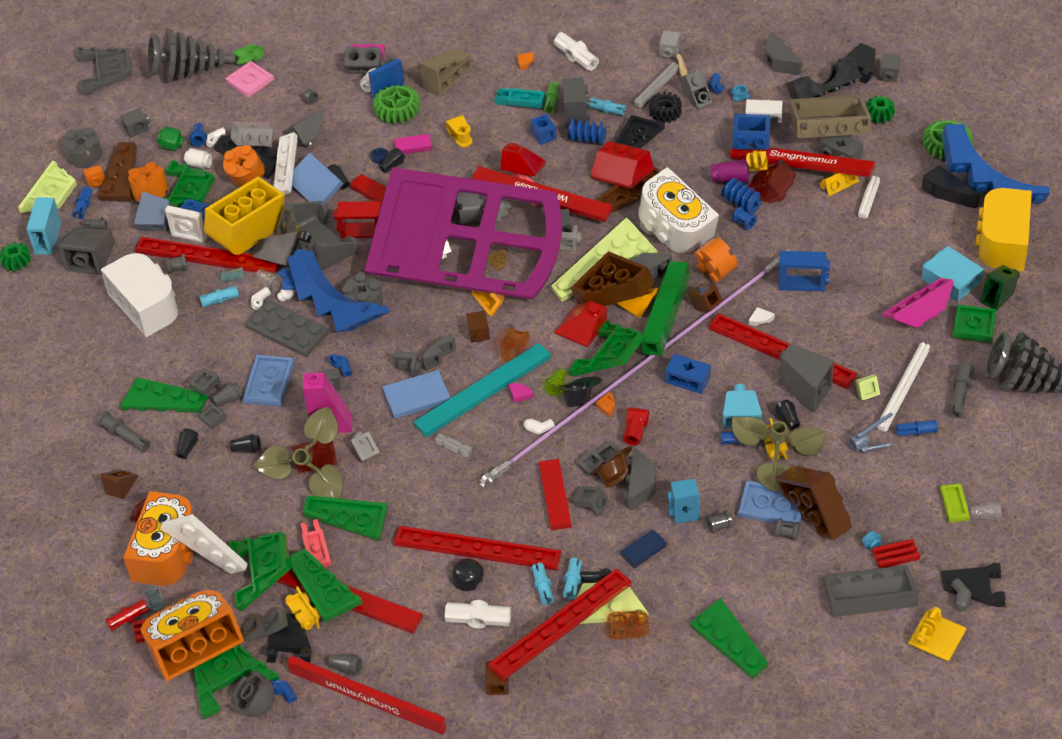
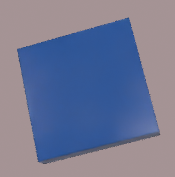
M399 59L368 72L372 99L375 98V94L379 93V90H384L385 87L389 88L391 84L393 86L398 84L400 86L404 85L402 63Z

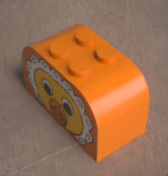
M149 491L123 557L131 582L158 586L171 585L182 578L187 565L191 564L193 550L161 529L163 522L193 514L191 504L185 497Z
M214 590L197 592L155 613L141 627L142 635L155 666L166 682L244 642L232 608L223 596Z

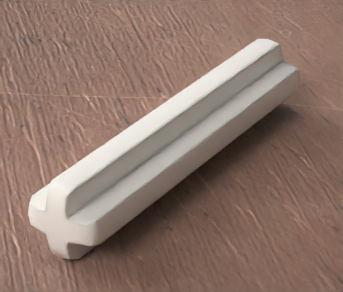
M873 175L870 177L858 211L859 218H868L880 183L878 176L875 177Z

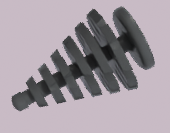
M169 28L164 32L162 50L158 35L151 34L149 37L147 57L149 75L155 76L158 74L160 61H162V73L166 83L171 82L173 78L175 80L182 79L184 72L185 77H190L193 75L194 69L197 71V74H201L204 71V66L207 71L213 69L214 63H216L217 68L223 67L224 63L234 64L236 61L234 54H224L223 49L218 48L215 53L214 46L210 44L207 45L205 52L203 41L197 40L195 45L194 38L187 36L185 39L182 33L176 32L175 35L173 30Z
M1004 332L997 337L986 362L985 376L994 379L999 375V382L1001 384L998 387L1000 390L1021 392L1027 388L1025 392H1034L1036 389L1040 390V392H1047L1050 389L1051 393L1061 391L1062 363L1059 364V359L1050 355L1045 347H1038L1040 344L1034 339L1029 340L1030 337L1024 332H1019L1013 342L1011 341V336Z

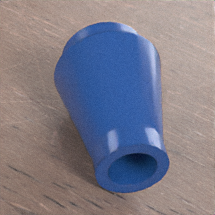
M196 123L193 126L189 140L194 146L200 147L206 143L207 136L204 125Z

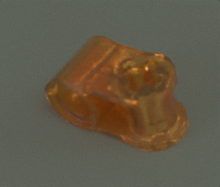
M514 327L508 328L505 337L501 341V357L504 362L507 363L522 353L529 342V331L522 332L515 330Z
M643 610L613 612L607 616V621L610 624L609 637L612 640L639 638L649 633L648 615Z

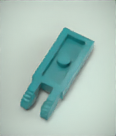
M500 88L496 92L497 96L494 98V103L502 106L512 105L542 109L545 92Z

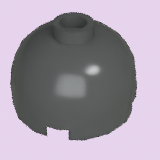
M252 671L250 673L253 675L249 678L244 676L237 684L232 698L235 700V705L232 704V708L242 715L257 717L273 706L275 691L272 682L258 671Z

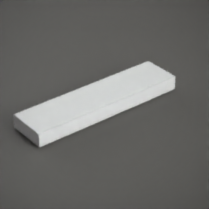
M294 132L279 137L273 187L285 195L290 194L292 188L298 137Z

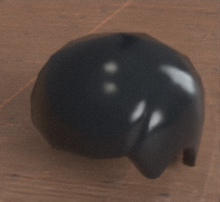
M466 558L454 565L452 584L457 589L473 591L483 581L484 568L478 561Z

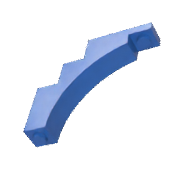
M299 249L294 251V255L288 257L299 301L314 300L317 315H332L337 332L352 331L389 313L388 306L356 301L336 290L321 271L314 251Z

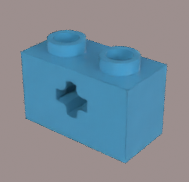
M696 479L671 482V491L667 492L669 516H673L675 523L700 520V494Z

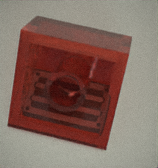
M782 159L767 166V170L757 171L749 184V189L753 188L755 192H760V200L770 204L776 201L780 202L786 197V192L793 185V180L797 174Z

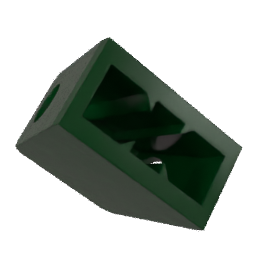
M1001 265L988 273L980 303L991 309L998 310L1014 294L1018 278L1020 277L1019 272L1016 269Z

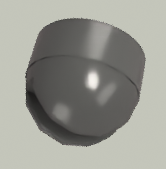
M312 89L306 90L303 94L304 100L311 105L317 102L319 94Z

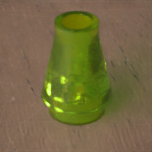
M558 368L545 381V391L549 395L557 396L562 393L563 390L558 389V386L564 385L567 372L562 368Z

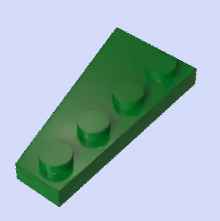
M137 377L121 403L120 408L121 410L137 409L138 411H146V409H155L158 412L175 410V412L201 413L209 397L208 394L204 396L193 390Z
M307 495L303 516L313 520L318 519L319 522L380 541L388 504Z

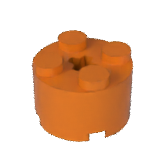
M249 145L236 147L224 154L223 168L235 185L241 187L254 178L264 175V164L255 150Z
M155 162L146 163L145 166L133 168L128 172L132 194L138 202H140L142 192L162 198L166 195L165 191H169L164 169L156 165Z
M717 237L711 239L694 252L698 262L696 265L697 269L702 274L706 272L710 280L715 284L738 267L735 255L731 256L728 252L730 247Z

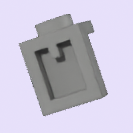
M574 225L573 232H562L560 250L577 251V244H581L582 238L581 232H578V225Z
M369 431L364 434L359 432L351 437L349 446L354 449L361 463L379 455L380 452Z

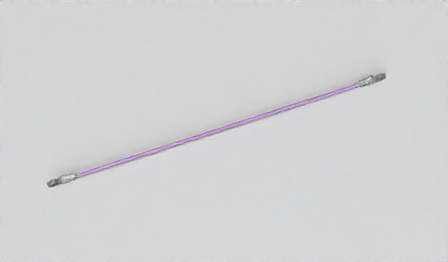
M780 256L772 259L760 274L723 300L712 311L707 312L667 342L665 349L763 275L770 274L774 270L779 269ZM656 355L647 357L514 458L496 465L490 473L484 474L482 479L479 480L481 481L480 485L482 487L488 486L485 483L487 479L493 482L494 479L503 476L516 460Z

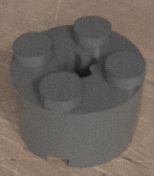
M87 127L65 133L63 148L70 165L72 164L76 168H88L95 165L98 159H101L102 150L99 139L92 128Z
M459 192L456 199L459 223L468 224L482 221L484 210L481 209L485 208L483 197H479V194Z
M359 272L350 278L342 288L343 295L356 301L372 302V304L378 303L379 306L383 305L380 282L373 276Z

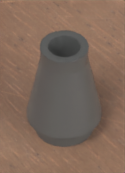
M230 382L212 397L216 405L219 406L240 400L239 398L243 394L237 382Z
M332 654L329 658V667L336 668L349 675L359 674L362 670L363 660L357 654Z

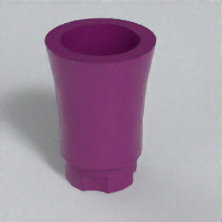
M742 159L711 164L712 182L726 183L732 178H737L738 182L742 181L749 184L747 160Z

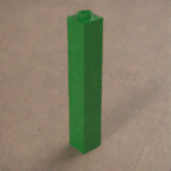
M669 262L642 335L644 339L641 342V346L645 355L662 356L691 277L688 262Z

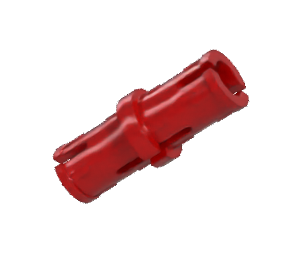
M141 599V601L128 608L123 607L121 612L105 619V621L108 623L109 629L114 631V629L127 622L130 624L134 618L148 612L149 607H147L145 600Z

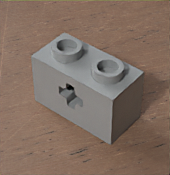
M232 122L231 140L236 145L271 146L273 128L266 122Z

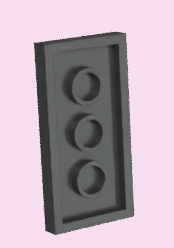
M269 299L245 323L247 329L306 358L329 334V328Z

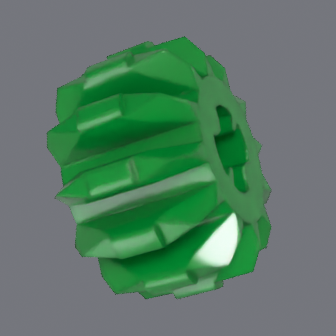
M875 95L874 98H869L868 102H866L871 122L876 121L877 124L879 122L883 124L886 121L891 122L892 117L895 115L894 101L890 100V97L884 98L883 95L881 97Z
M14 242L11 245L7 243V247H1L0 264L8 272L11 270L16 272L17 269L23 271V266L29 267L28 263L31 262L30 251L22 242L19 244Z

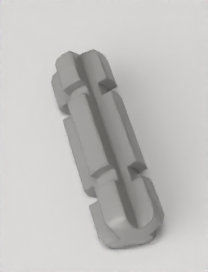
M439 433L435 438L437 445L445 446L444 448L457 454L461 453L460 455L464 457H469L472 454L471 446L463 445L462 442L451 437L446 438L447 436Z

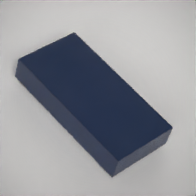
M653 529L621 550V556L633 568H636L667 547V542Z

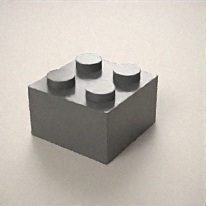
M583 77L562 79L566 129L569 128L572 118L575 119V124L581 119L582 125H584L586 120H590V110H586V108L590 107L589 96H585L588 95V85L584 84Z

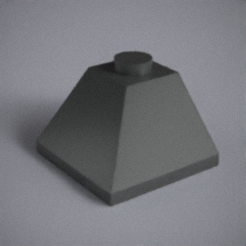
M320 110L282 132L285 135L294 132L298 136L297 146L305 145V147H308L315 143L313 139L319 136L324 111Z

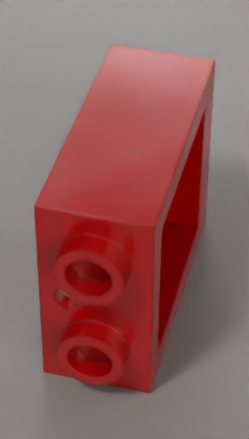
M338 202L337 209H334V220H337L336 228L337 232L340 231L341 238L352 236L353 238H373L383 202ZM345 219H374L375 222H345Z

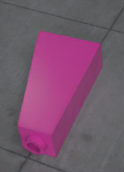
M304 373L303 392L308 416L310 417L322 408L329 407L338 423V433L352 432V414L325 373Z

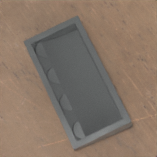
M908 565L823 576L832 617L918 606V592Z

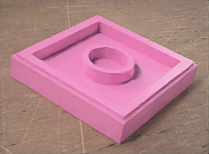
M252 61L225 78L227 84L248 98L274 80L272 74Z

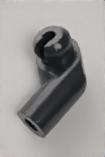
M604 568L601 572H581V582L597 583L612 571Z

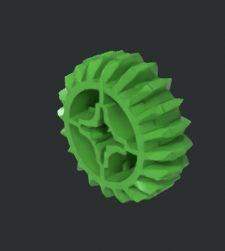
M391 84V87H385L384 90H379V93L375 94L373 109L377 118L381 119L382 122L386 121L388 124L393 122L394 125L397 122L402 124L403 121L409 122L410 118L414 119L415 115H418L420 97L416 90H412V87L400 86L399 84L393 86Z
M940 119L939 122L934 121L933 124H929L923 136L924 150H927L928 154H932L933 158L937 156L940 160L946 158L942 140V132L945 125L962 124V122L957 123L956 120L949 121L947 119L943 121ZM964 125L967 136L972 144L973 138L971 130L968 129L967 125Z

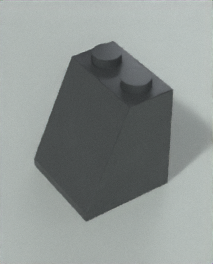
M76 227L58 246L66 271L102 275L101 269L106 266L115 241L112 231Z
M790 343L788 348L781 352L779 358L781 361L779 374H781L780 382L804 406L815 413L832 387L834 360Z

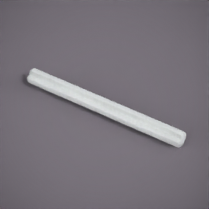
M923 342L917 348L881 418L890 412L893 413V416L877 426L878 430L883 432L888 430L930 351L929 344Z

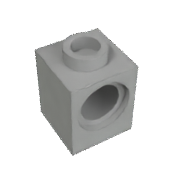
M663 30L659 43V57L676 59L680 48V32Z

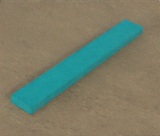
M540 343L534 345L415 420L414 426L427 438L551 359V354Z

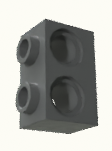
M358 46L346 47L344 62L346 73L366 74L370 69L381 67L380 62H382L383 58L381 49L374 46L368 48Z

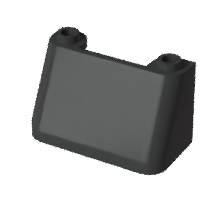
M322 201L284 204L276 234L281 235L295 231H305L312 235L310 243L299 240L296 250L314 251L321 271L353 255L359 244L352 236L345 237L342 242L326 224L329 210Z

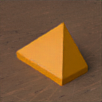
M658 287L649 289L641 297L617 304L641 318L658 293Z
M474 290L470 292L489 316L495 314L505 295Z

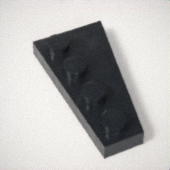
M221 135L214 145V150L224 155L227 151H231L240 145H236L230 136ZM250 146L264 164L265 172L263 177L269 180L276 169L278 150L265 146Z

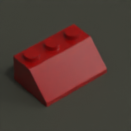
M609 141L597 151L591 179L632 189L654 170L650 151Z

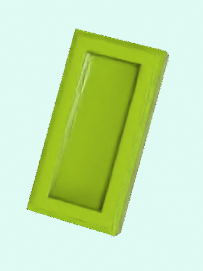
M962 485L940 486L948 522L970 521V514Z

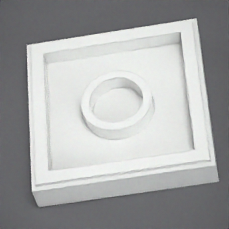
M173 206L166 207L165 212L172 236L205 243L207 235L204 231V222L200 212Z

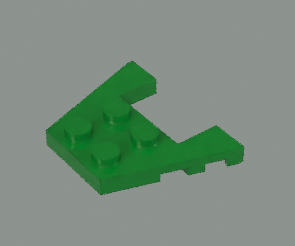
M172 160L166 173L168 176L179 177L170 196L163 199L170 201L172 206L180 208L187 198L203 203L215 181V177L206 171L197 168L194 170L189 168V165H180L177 161Z
M606 320L597 331L600 337L607 338L592 359H576L568 369V373L574 377L625 365L644 337L641 332L627 327L625 329L621 328L619 324L615 323L613 325L611 321Z
M282 531L260 535L256 539L244 538L240 542L235 540L228 542L229 547L240 557L249 554L252 584L234 592L235 606L239 611L246 609L291 569L287 536Z
M239 644L194 667L202 719L205 720L221 711L212 693L249 675L252 671H258L269 680H280L278 673L274 670L271 671L266 667L265 663L251 656L250 652Z

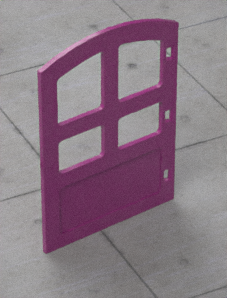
M392 167L364 272L378 276L533 300L551 275L560 250L562 217L557 194L547 190ZM459 192L487 196L480 227L475 228L451 223ZM512 199L542 204L545 214L546 236L540 238L496 231L495 225L501 200ZM451 237L476 242L468 274L440 270L447 238ZM496 244L542 252L525 283L486 278L484 273L491 245ZM388 267L399 269V272H389ZM446 276L457 278V282L447 281ZM504 285L515 287V291L504 290Z

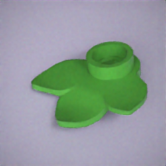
M249 44L244 48L236 49L232 54L239 57L236 64L240 65L252 60L262 59L264 57V48L255 44Z

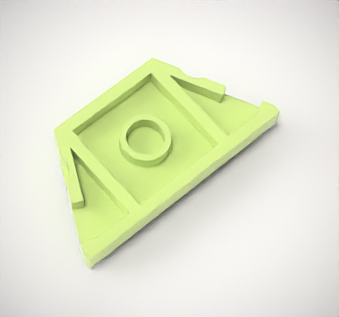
M52 161L18 206L19 212H32L36 197L54 198L57 209H60L76 187V180L71 175H68L63 168L60 169L55 161Z
M596 583L583 584L576 598ZM628 587L580 624L648 620V612L632 589Z

